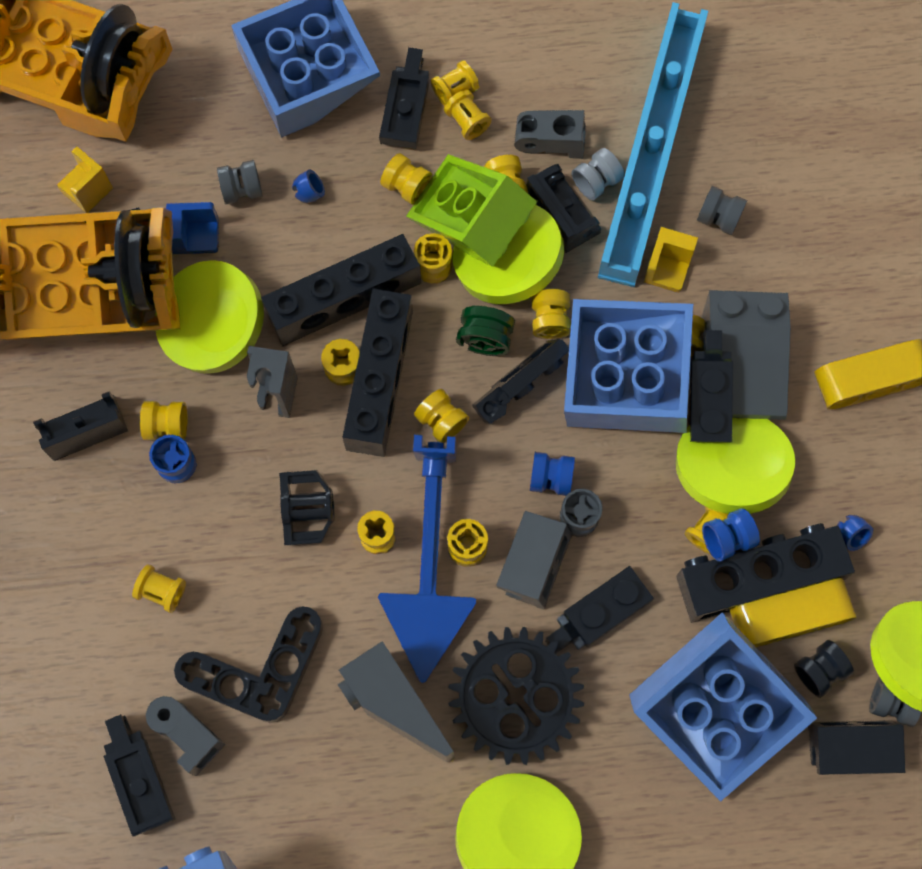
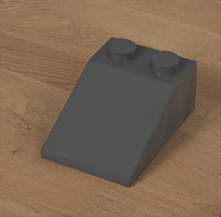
M709 290L702 318L705 320L704 332L705 330H722V351L731 352V361H733L732 418L786 420L791 331L788 293ZM703 332V349H704V332Z
M383 641L339 669L345 680L340 682L338 686L354 711L362 706L368 716L447 763L455 758L454 751Z

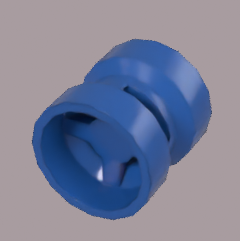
M164 435L158 438L151 446L149 452L150 461L159 475L167 482L174 484L183 483L194 474L197 466L196 458L186 441L181 437Z
M535 452L530 491L542 493L546 489L554 490L557 495L567 496L571 492L575 457L563 455L559 459H552L547 453Z
M743 508L730 512L727 519L720 520L715 518L705 522L702 526L706 547L713 558L720 562L731 558L735 551L739 549L748 551L757 547L760 543L758 527L751 514Z

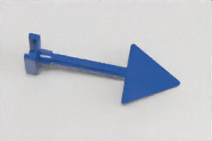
M414 435L413 452L416 460L423 461L422 477H426L419 593L416 595L380 593L378 595V599L421 683L427 681L476 605V599L472 597L438 596L436 594L442 478H446L447 463L456 462L457 454L456 437L447 436V449H444V443L428 442V448H425L423 436Z

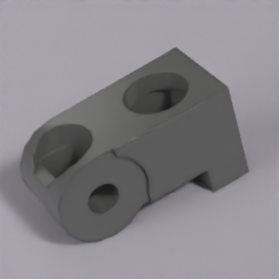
M584 110L522 112L517 116L514 146L517 150L524 153L535 154L546 151V153H568L569 158L584 159L586 136Z
M162 696L156 698L147 708L146 721L149 727L155 732L169 737L185 752L177 762L194 776H197L226 745L185 705L172 697Z

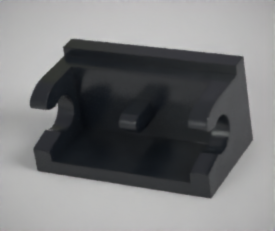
M554 164L536 175L529 176L526 185L528 194L537 201L535 205L546 210L556 221L564 241V251L567 253L599 235L602 229L597 218L590 216L565 180V176L561 172L562 168L559 164Z
M110 391L101 394L103 399L47 422L42 418L33 422L35 428L39 430L42 436L39 439L42 450L53 461L128 431L117 400Z
M892 720L812 722L808 726L811 764L816 766L819 775L906 773L904 726Z

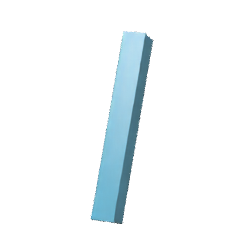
M672 2L598 273L599 279L630 287H635L708 15V10L701 9L700 14L679 9L680 4Z

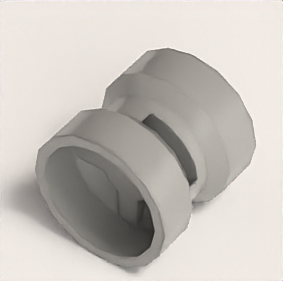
M602 148L593 154L592 160L589 163H581L572 170V178L576 186L585 197L592 201L604 193L606 186H614L624 179L625 175L616 156L606 148Z

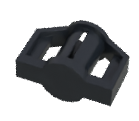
M318 470L279 473L284 545L321 543L335 520L333 490L328 486ZM320 482L326 491L291 494L290 484ZM323 504L325 506L324 508H310L297 510L294 508L295 506ZM328 520L323 530L293 532V522Z

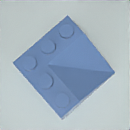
M291 0L231 25L237 48L281 138L315 124L380 76V72L343 0Z
M573 299L564 405L567 427L687 433L693 304Z
M723 612L629 694L634 713L720 802L817 719L807 700Z

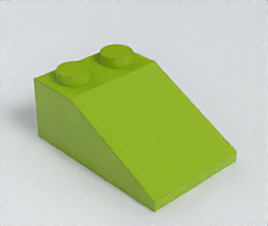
M448 154L406 217L431 233L444 236L450 244L473 258L494 266L497 260L507 251L508 244L518 229L528 220L530 212L537 201L507 175Z

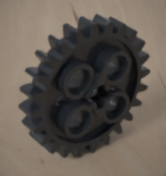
M505 627L504 639L499 640L493 631L488 632L490 644L485 646L478 640L473 641L478 653L473 656L463 652L461 656L467 662V667H454L452 670L462 678L461 683H453L448 686L449 689L459 692V698L448 703L449 706L461 708L462 712L453 719V723L466 722L468 728L461 737L465 739L475 735L478 738L473 749L474 751L480 750L485 744L489 746V760H493L497 753L501 751L504 752L506 765L511 763L514 754H519L522 763L527 765L529 752L534 751L542 761L545 759L544 746L548 745L556 752L560 750L556 740L558 735L571 739L572 735L565 727L567 722L573 724L580 723V719L571 713L572 708L584 706L583 701L573 698L574 692L584 689V684L572 683L571 677L580 671L579 667L566 668L564 663L571 654L567 652L557 656L554 653L559 642L557 640L551 642L547 647L543 645L544 632L540 631L534 640H529L527 627H522L519 638H514L511 629ZM516 653L526 654L532 662L531 672L526 677H516L509 670V660ZM494 664L500 666L514 687L519 688L523 685L528 692L525 693L523 698L541 720L540 726H535L519 703L514 702L510 705L507 702L506 698L510 692L493 672L492 666ZM483 679L494 681L498 687V697L492 703L482 702L476 695L477 684ZM542 687L552 688L558 695V704L550 711L540 710L534 702L535 692ZM515 713L522 717L525 729L521 735L511 737L503 732L501 721L505 715Z

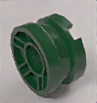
M469 306L462 310L461 324L463 327L458 329L456 343L459 346H464V343L469 345L468 351L486 356H502L509 353L511 339L508 335L513 333L515 319L502 310L487 306Z

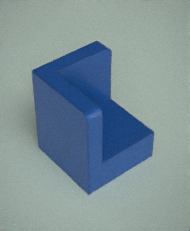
M212 202L166 204V209L172 211L173 238L171 251L173 255L218 252L219 217Z

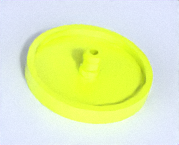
M537 205L533 207L528 220L518 229L508 244L507 251L497 260L494 266L473 258L455 246L453 248V266L463 287L475 298L491 304H511L536 295L554 279L564 257V241L556 221L546 210Z
M208 260L197 262L184 268L173 277L179 308L180 329L157 330L158 342L164 353L173 362L188 370L204 374L222 372L242 361L248 355V347L255 346L260 336L264 320V306L260 291L247 274L226 262Z
M732 418L731 443L690 442V425L687 427V433H683L679 440L676 455L678 478L686 492L697 502L709 509L729 514L743 508L750 514L757 513L776 504L790 487L795 469L794 450L785 433L768 419Z
M911 601L893 607L884 615L872 633L870 650L874 667L886 687L905 704L922 712V601Z
M511 773L487 780L469 795L458 817L455 840L457 854L463 869H574L581 850L582 833L580 821L573 805L557 787L533 775Z

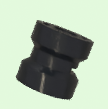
M826 640L818 646L816 654L812 657L805 656L794 664L795 671L803 684L818 698L830 692L832 684L837 680L844 681L854 674V668L846 654L831 640Z

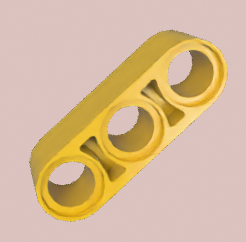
M915 339L837 360L814 371L827 409L835 410L921 386L922 340Z
M843 578L755 600L730 609L734 625L755 647L833 627L857 618Z

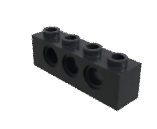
M401 234L266 294L261 299L283 347L369 308L373 289L402 293L420 285V265L404 234Z
M378 289L372 290L342 436L346 451L385 457L413 315L412 296L409 294Z
M823 523L815 524L800 530L801 536L786 539L785 534L775 535L762 540L763 546L748 551L739 549L735 551L731 558L721 562L716 559L709 561L707 555L685 561V568L679 571L676 578L690 622L693 623L718 616L722 612L725 614L736 606L837 578L846 580L855 573L839 525L825 529ZM801 551L805 553L810 559V568L799 567L794 562L793 552ZM754 563H766L771 568L772 578H760L754 571ZM719 572L728 574L733 580V589L723 590L719 588L715 583V574Z

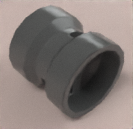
M254 160L243 162L240 167L231 168L228 165L217 167L219 184L225 205L236 203L239 198L246 196L250 199L263 197ZM239 176H242L244 188L241 186Z
M712 186L697 221L705 225L713 223L718 225L722 232L732 235L748 200L738 196L728 197L722 189Z
M575 489L564 498L559 515L560 522L567 524L572 536H587L598 526L603 511L602 502L590 490Z
M878 678L870 699V713L883 718L890 715L896 717L900 724L914 727L922 712L898 699L886 687L881 678Z

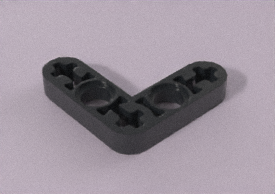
M302 606L290 611L284 620L260 677L205 654L193 651L185 653L178 659L174 668L175 678L180 685L201 696L263 722H278L289 711L323 631L322 620L317 612L310 607ZM305 616H309V622L314 627L312 633L308 631L303 633L299 643L301 646H307V648L302 653L295 646L284 644L286 638H289L292 642L295 641L298 630L293 625L296 620L303 621ZM285 653L294 654L299 662L295 673L289 676L280 675L276 671L275 666L279 656ZM197 661H201L200 668L211 675H215L216 667L221 668L213 679L211 692L206 691V688L211 683L202 678L195 677L192 683L188 682L190 676L184 672L187 665L195 666ZM229 676L240 677L244 685L242 693L234 699L225 698L221 693L222 682ZM272 676L280 683L291 685L287 692L279 687L276 700L281 703L278 710L271 709L267 715L263 714L264 706L259 702L262 696L270 697L275 686L272 683H267L268 678Z

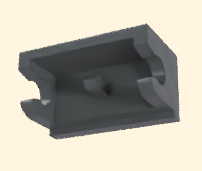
M249 346L247 354L250 362L247 380L251 388L255 387L257 380L259 382L257 402L260 409H265L268 395H275L278 401L279 417L290 418L298 377L289 352Z
M525 511L496 584L497 588L506 591L505 595L544 610L572 537L567 524Z

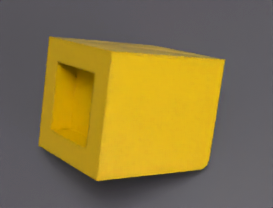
M76 146L71 152L78 165L57 186L66 197L85 213H88L113 187L104 169Z
M661 227L644 283L680 292L698 237Z

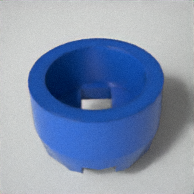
M309 169L294 179L292 190L298 191L295 197L299 201L310 203L325 195L324 185L320 177L313 170Z
M857 515L846 516L847 521L845 523L839 521L837 526L839 525L846 548L850 551H855L868 543L874 530L865 519Z

